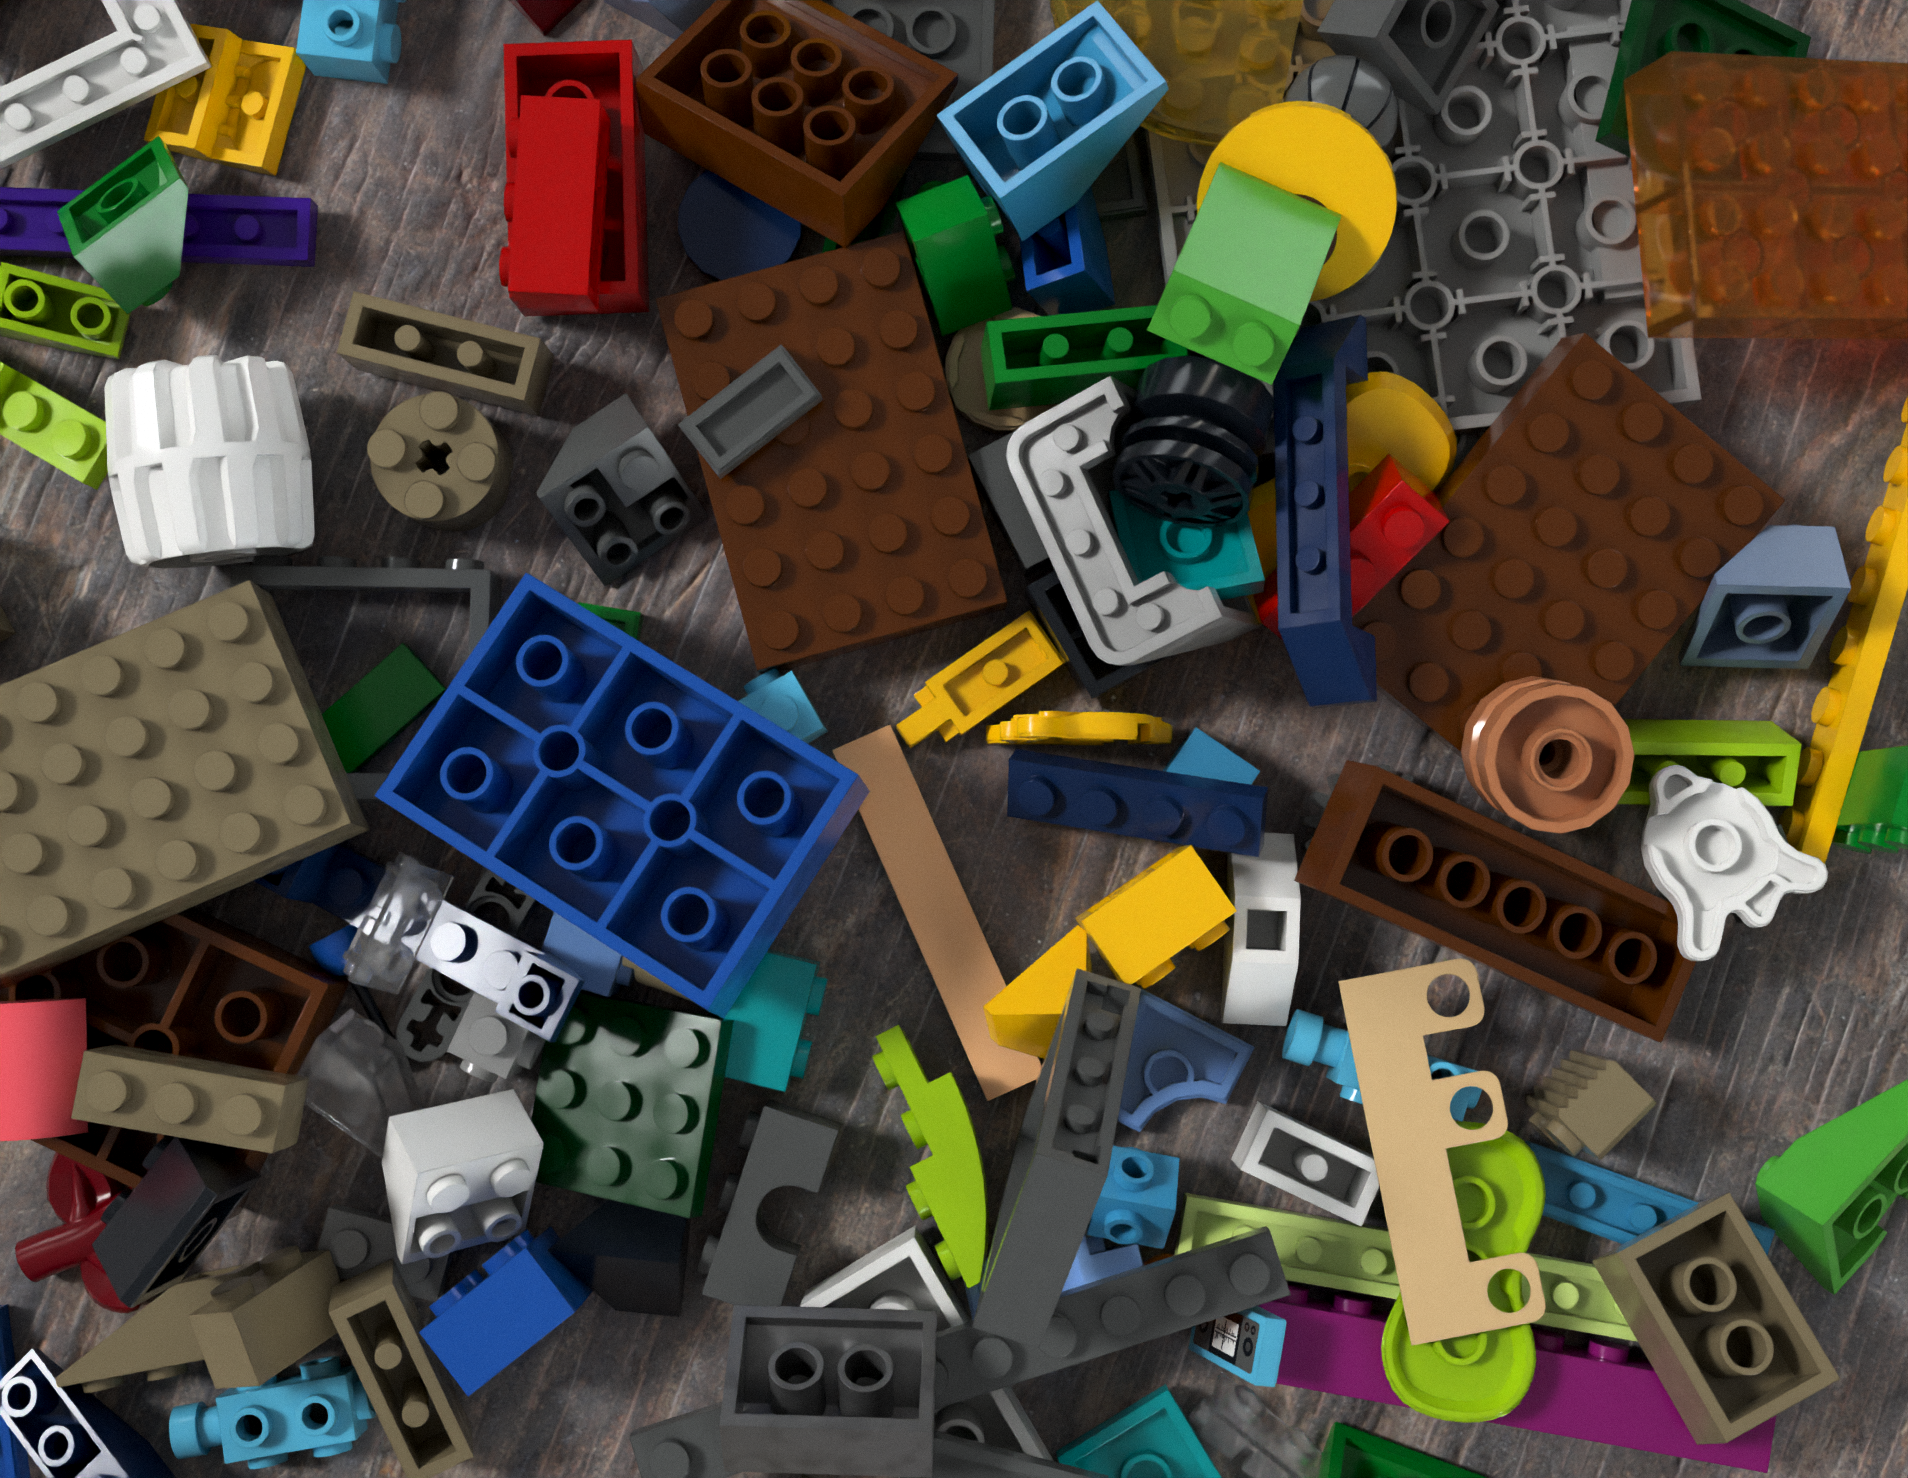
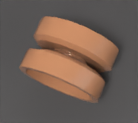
M1535 676L1505 682L1481 699L1465 724L1461 748L1467 780L1483 802L1532 830L1559 834L1590 827L1612 811L1630 784L1634 761V750L1629 728L1612 703L1587 688L1557 679ZM1548 743L1550 746L1549 755L1544 761L1539 762L1540 752Z

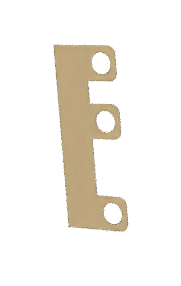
M1459 958L1338 981L1411 1346L1538 1321L1545 1312L1546 1303L1538 1265L1531 1255L1515 1253L1469 1262L1446 1148L1500 1138L1506 1132L1508 1119L1499 1079L1492 1072L1477 1071L1432 1080L1423 1038L1425 1035L1472 1027L1481 1022L1484 1017L1485 1008L1475 966L1469 960ZM1444 974L1458 976L1466 983L1469 989L1470 998L1466 1009L1454 1017L1438 1015L1432 1010L1427 1000L1429 985L1435 978ZM1469 1086L1484 1090L1489 1095L1493 1105L1492 1116L1488 1123L1475 1130L1460 1127L1453 1120L1450 1112V1103L1455 1093ZM1500 1270H1517L1529 1282L1530 1298L1527 1304L1519 1311L1512 1313L1502 1312L1495 1308L1489 1300L1487 1292L1488 1283L1492 1276Z

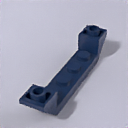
M1362 315L1302 327L1295 336L1273 381L1278 629L1309 706L1315 709L1377 701L1375 636L1352 626L1346 385L1368 381L1366 318Z
M340 843L253 880L284 898L313 903L498 1003L495 1010L496 1013L550 1042H556L585 982L582 977L554 954L355 849Z

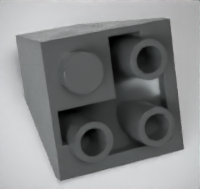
M627 393L572 429L536 492L541 502L604 586H607L709 518V515Z

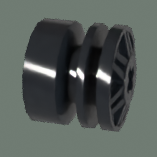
M1196 356L1168 357L1148 365L1139 379L1130 410L1131 426L1123 436L1121 442L1122 453L1115 463L1113 471L1115 488L1127 502L1151 516L1175 524L1193 527H1222L1240 521L1250 510L1253 498V485L1259 475L1258 457L1266 448L1274 416L1273 396L1258 379L1209 358Z

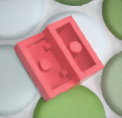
M86 998L0 1001V1141L52 1138L88 1132L87 1121L71 1119L83 1053L87 1050Z

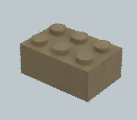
M1730 1192L1700 1202L1592 1261L1697 1445L1728 1443L1840 1380L1836 1370Z

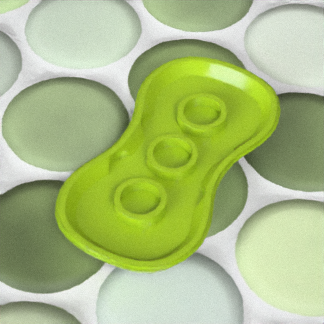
M1455 1121L1460 1127L1468 1130L1479 1129L1486 1125L1484 1123ZM1506 1131L1500 1138L1446 1148L1469 1262L1515 1253H1527L1530 1242L1542 1218L1546 1198L1545 1181L1535 1153L1524 1140L1509 1131ZM1503 1269L1495 1273L1490 1279L1487 1288L1488 1297L1492 1305L1506 1313L1522 1309L1525 1306L1522 1295V1273L1514 1269ZM1399 1292L1385 1324L1381 1352L1386 1377L1392 1390L1401 1401L1417 1412L1446 1421L1463 1423L1490 1421L1511 1412L1520 1404L1529 1390L1536 1367L1535 1341L1530 1323L1411 1346L1401 1292Z

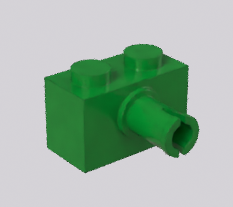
M966 175L948 183L937 180L927 182L916 191L914 196L896 202L924 299L942 336L1013 309L1006 283L1016 280L1006 248L1003 244L996 246L994 236L1004 233L997 207L990 195L980 199L970 177Z

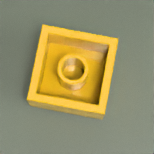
M1192 845L1176 847L1075 917L1080 927L1087 932L1089 940L1118 981L1130 985L1136 982L1138 986L1141 985L1143 989H1146L1176 968L1170 958L1186 946H1189L1190 949L1195 948L1198 952L1225 935L1230 928L1224 920L1237 912V910Z

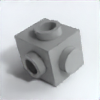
M474 992L447 1052L463 1059L460 1065L463 1071L488 1082H496L498 1076L507 1079L522 1072L523 1067L530 1070L536 1062L546 1039L496 1013L495 1010L498 1003Z

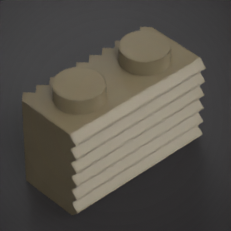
M1570 1050V1059H1561V1068L1552 1067V1077L1543 1076V1085H1534V1094H1525V1104L1534 1112L1528 1119V1122L1550 1145L1556 1149L1561 1146L1573 1157L1581 1151L1599 1160L1657 1104L1615 1060L1581 1050Z

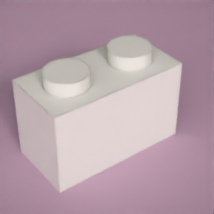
M1257 1101L1231 1158L1240 1170L1359 1226H1362L1379 1189L1373 1155Z

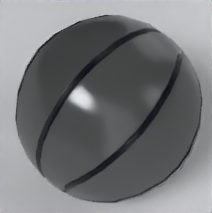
M1350 55L1324 57L1303 70L1296 77L1285 95L1284 102L1310 101L1327 104L1350 114L1351 118L1364 126L1378 141L1383 150H1385L1395 134L1398 102L1391 82L1376 65L1361 57L1357 58V56Z

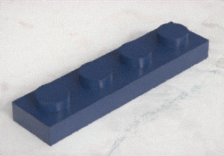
M1016 749L1009 758L1008 817L1181 845H1192L1193 847L1259 857L1264 846L1268 787Z

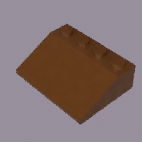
M716 0L635 81L644 134L847 248L885 207L938 118L937 114L942 111L957 86L958 73L821 0Z

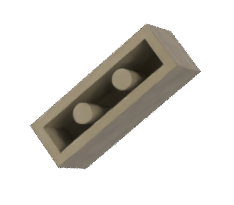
M353 291L337 349V354L359 371L539 416L555 358L541 338Z
M114 1044L84 1051L71 1119L273 1154L297 1144L309 1078Z
M392 1258L332 1286L328 1313L406 1477L431 1478L474 1457L470 1421L442 1362L419 1333L425 1325L394 1259Z

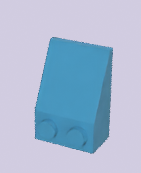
M1097 0L937 114V117L960 160L985 193L992 197L997 209L1023 242L1079 201L1169 88L1165 79Z

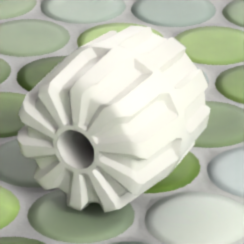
M205 355L193 358L189 365H181L164 359L145 363L138 366V368H125L108 377L104 387L107 469L125 553L132 564L154 569L230 565L253 562V557L258 555L289 556L313 545L315 528L310 447L294 376L287 364L280 361L265 362V359L260 356L249 355L223 363L217 355Z

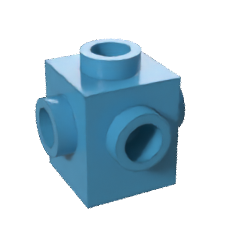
M1113 1146L1108 1176L1089 1221L1087 1235L1106 1238L1118 1244H1138L1164 1249L1176 1212L1180 1158L1145 1152L1134 1147Z

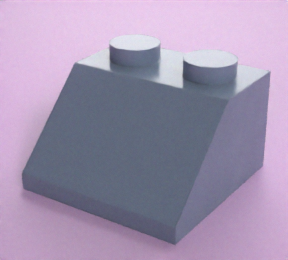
M1796 524L1768 525L1714 574L1678 654L1680 666L1808 669L1851 590L1836 528Z

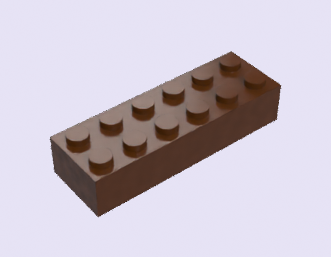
M1346 760L1294 879L1295 882L1616 1026L1660 1043L1664 1038L1696 964V961L1684 958L1679 952L1677 946V914L1670 902L1374 765Z

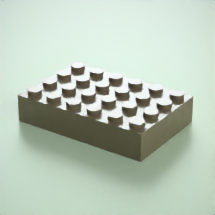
M251 580L0 685V990L370 830L273 597Z

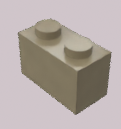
M289 1246L277 1250L260 1261L262 1267L260 1271L252 1276H241L217 1286L210 1292L213 1300L188 1315L215 1389L260 1386L338 1333L328 1312L331 1287L340 1283L341 1280L329 1249L300 1252L298 1246Z

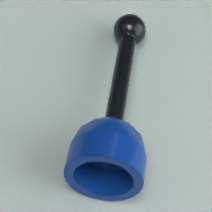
M350 924L309 945L308 948L316 963L324 972L335 976H347L387 1051L385 1054L386 1065L395 1071L405 1069L409 1065L411 1058L402 1052L358 971L367 951L364 938L359 929Z

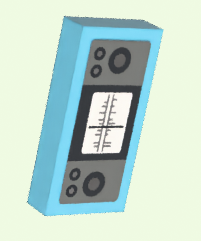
M1255 1306L1193 1326L1188 1349L1255 1386L1275 1387L1287 1323L1285 1319L1259 1306Z

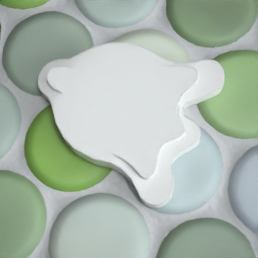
M1672 765L1659 770L1649 783L1651 805L1642 830L1641 852L1644 866L1654 885L1671 902L1677 914V946L1680 954L1690 961H1704L1713 958L1717 954L1722 940L1725 920L1729 913H1736L1748 927H1764L1772 921L1779 902L1786 893L1809 894L1822 889L1827 882L1828 870L1819 858L1802 853L1788 844L1779 833L1773 816L1762 802L1743 787L1736 789L1723 783L1712 782V779L1698 777L1684 766Z

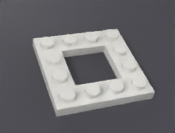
M101 0L117 29L116 32L8 84H5L0 75V169L211 68L212 65L178 1Z

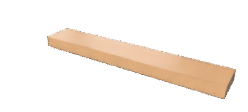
M887 725L833 749L832 751L837 762L857 773L870 791L858 810L987 1101L1037 1080L1042 1067L1038 1057L999 1046L990 1038L983 1006L1006 987V983L891 725Z

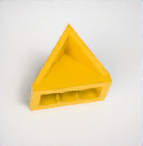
M1079 925L1074 927L983 1006L990 1038L999 1046L1045 1059L1076 969L1092 973L1088 936L1083 928Z

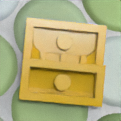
M190 24L212 67L156 94L143 140L149 143L159 136L170 151L233 168L276 176L306 65L296 54V48L242 40L229 29Z

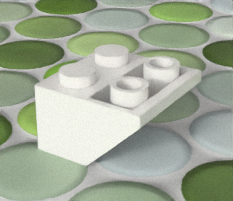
M514 1089L389 1117L382 1167L397 1256L402 1265L426 1258L443 1257L450 1252L487 1242L504 1241L514 1235L521 1234L526 1229L544 1143Z

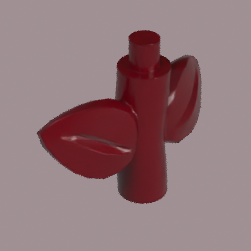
M56 1152L47 1176V1199L57 1217L65 1224L44 1230L18 1241L15 1246L17 1262L25 1276L33 1282H39L57 1273L80 1266L85 1290L96 1304L112 1312L132 1313L139 1309L141 1303L129 1308L119 1300L92 1247L94 1241L107 1226L100 1220L102 1214L109 1204L121 1193L119 1192V1181Z

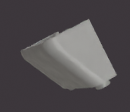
M1109 376L1021 425L1011 436L1006 452L1009 470L1090 648L1098 658L1108 664L1131 666L1231 641L1260 627L1246 596L1220 600L1215 588L1207 586L1201 590L1187 589L1177 582L1172 573L1166 571L1139 583L1114 529L1108 492L1117 490L1114 484L1113 471L1116 460L1122 453L1121 442L1123 436L1131 426L1130 410L1136 390Z

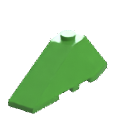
M1908 1079L1796 1139L1781 1156L1775 1155L1768 1159L1758 1173L1755 1185L1762 1219L1771 1229L1775 1230V1234L1819 1284L1833 1295L1872 1255L1886 1236L1887 1232L1877 1224L1895 1198L1900 1195L1908 1200Z

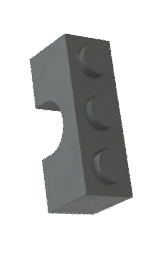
M771 1099L764 1105L762 1114L750 1111L738 1148L749 1151L742 1174L740 1176L729 1173L717 1209L728 1213L721 1237L709 1234L698 1264L697 1272L708 1275L702 1295L732 1305L782 1306L802 1245L782 1239L769 1230L762 1215L763 1198L767 1193L781 1186H796L818 1193L842 1123Z

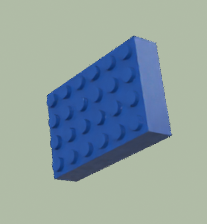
M525 573L374 796L699 1006L724 1019L870 791L857 773L535 577Z

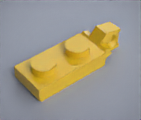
M1029 610L925 681V687L914 694L915 699L922 708L898 723L896 729L910 749L937 730L945 742H948L958 734L962 736L1062 667L1065 661Z

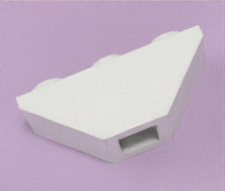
M1265 833L1264 846L1259 857L1230 852L1227 854L1226 896L1237 912L1225 919L1230 930L1224 935L1221 1023L1270 1026L1287 1025L1299 961L1301 909L1300 886L1298 882L1294 881L1298 872L1294 834Z

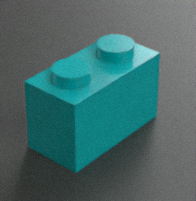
M768 949L724 1018L734 1020L725 1077L786 1092L789 1088L792 1077L804 1079L813 1041L802 1039L808 1014L820 1015L828 983L827 978L817 976L821 962Z

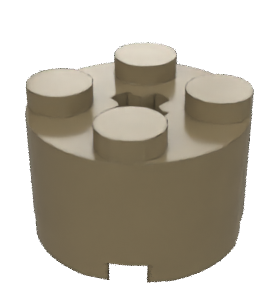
M436 391L405 400L383 418L377 430L368 441L367 454L370 458L371 473L377 489L392 507L420 525L442 531H468L489 521L502 508L507 499L513 469L511 449L503 434L473 405L458 397L442 391ZM446 454L448 455L446 462L450 468L446 473L439 474L436 471L438 468L436 461L440 456Z

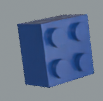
M551 1226L536 1238L533 1237L528 1229L524 1230L482 1264L489 1274L487 1277L483 1278L475 1269L429 1306L436 1318L419 1333L468 1397L575 1313L593 1292L592 1289L547 1251L560 1240V1237Z

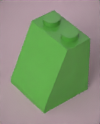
M1220 162L1147 331L1272 385L1301 325L1340 222L1341 214Z

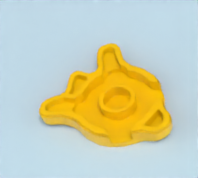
M1039 711V714L1013 715L1011 721H1002L1000 725L986 726V741L991 745H1104V743H1113L1114 739L1128 740V745L1170 744L1172 740L1171 724L1163 722L1162 717L1138 713Z

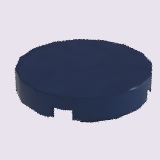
M707 169L688 186L679 205L678 233L689 261L715 282L791 262L802 243L803 224Z

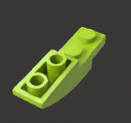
M1 262L0 336L67 351L120 359L131 312L127 315L103 288Z
M0 361V435L83 484L98 490L108 473L106 421Z
M897 1025L875 1036L882 1051L873 1055L872 1058L888 1090L890 1091L900 1086L907 1100L910 1110L900 1115L915 1147L918 1150L928 1145L933 1154L910 1166L915 1181L907 1184L906 1188L922 1221L933 1216L944 1240L934 1246L950 1280L953 1281L962 1276L969 1289L983 1280L988 1248L989 1210L987 1186L978 1137L969 1108L955 1075L949 1072L929 1082L904 1029Z

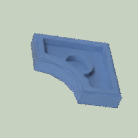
M1141 989L1118 1121L1140 1132L1155 1112L1177 1100L1205 1098L1226 1104L1255 1047Z

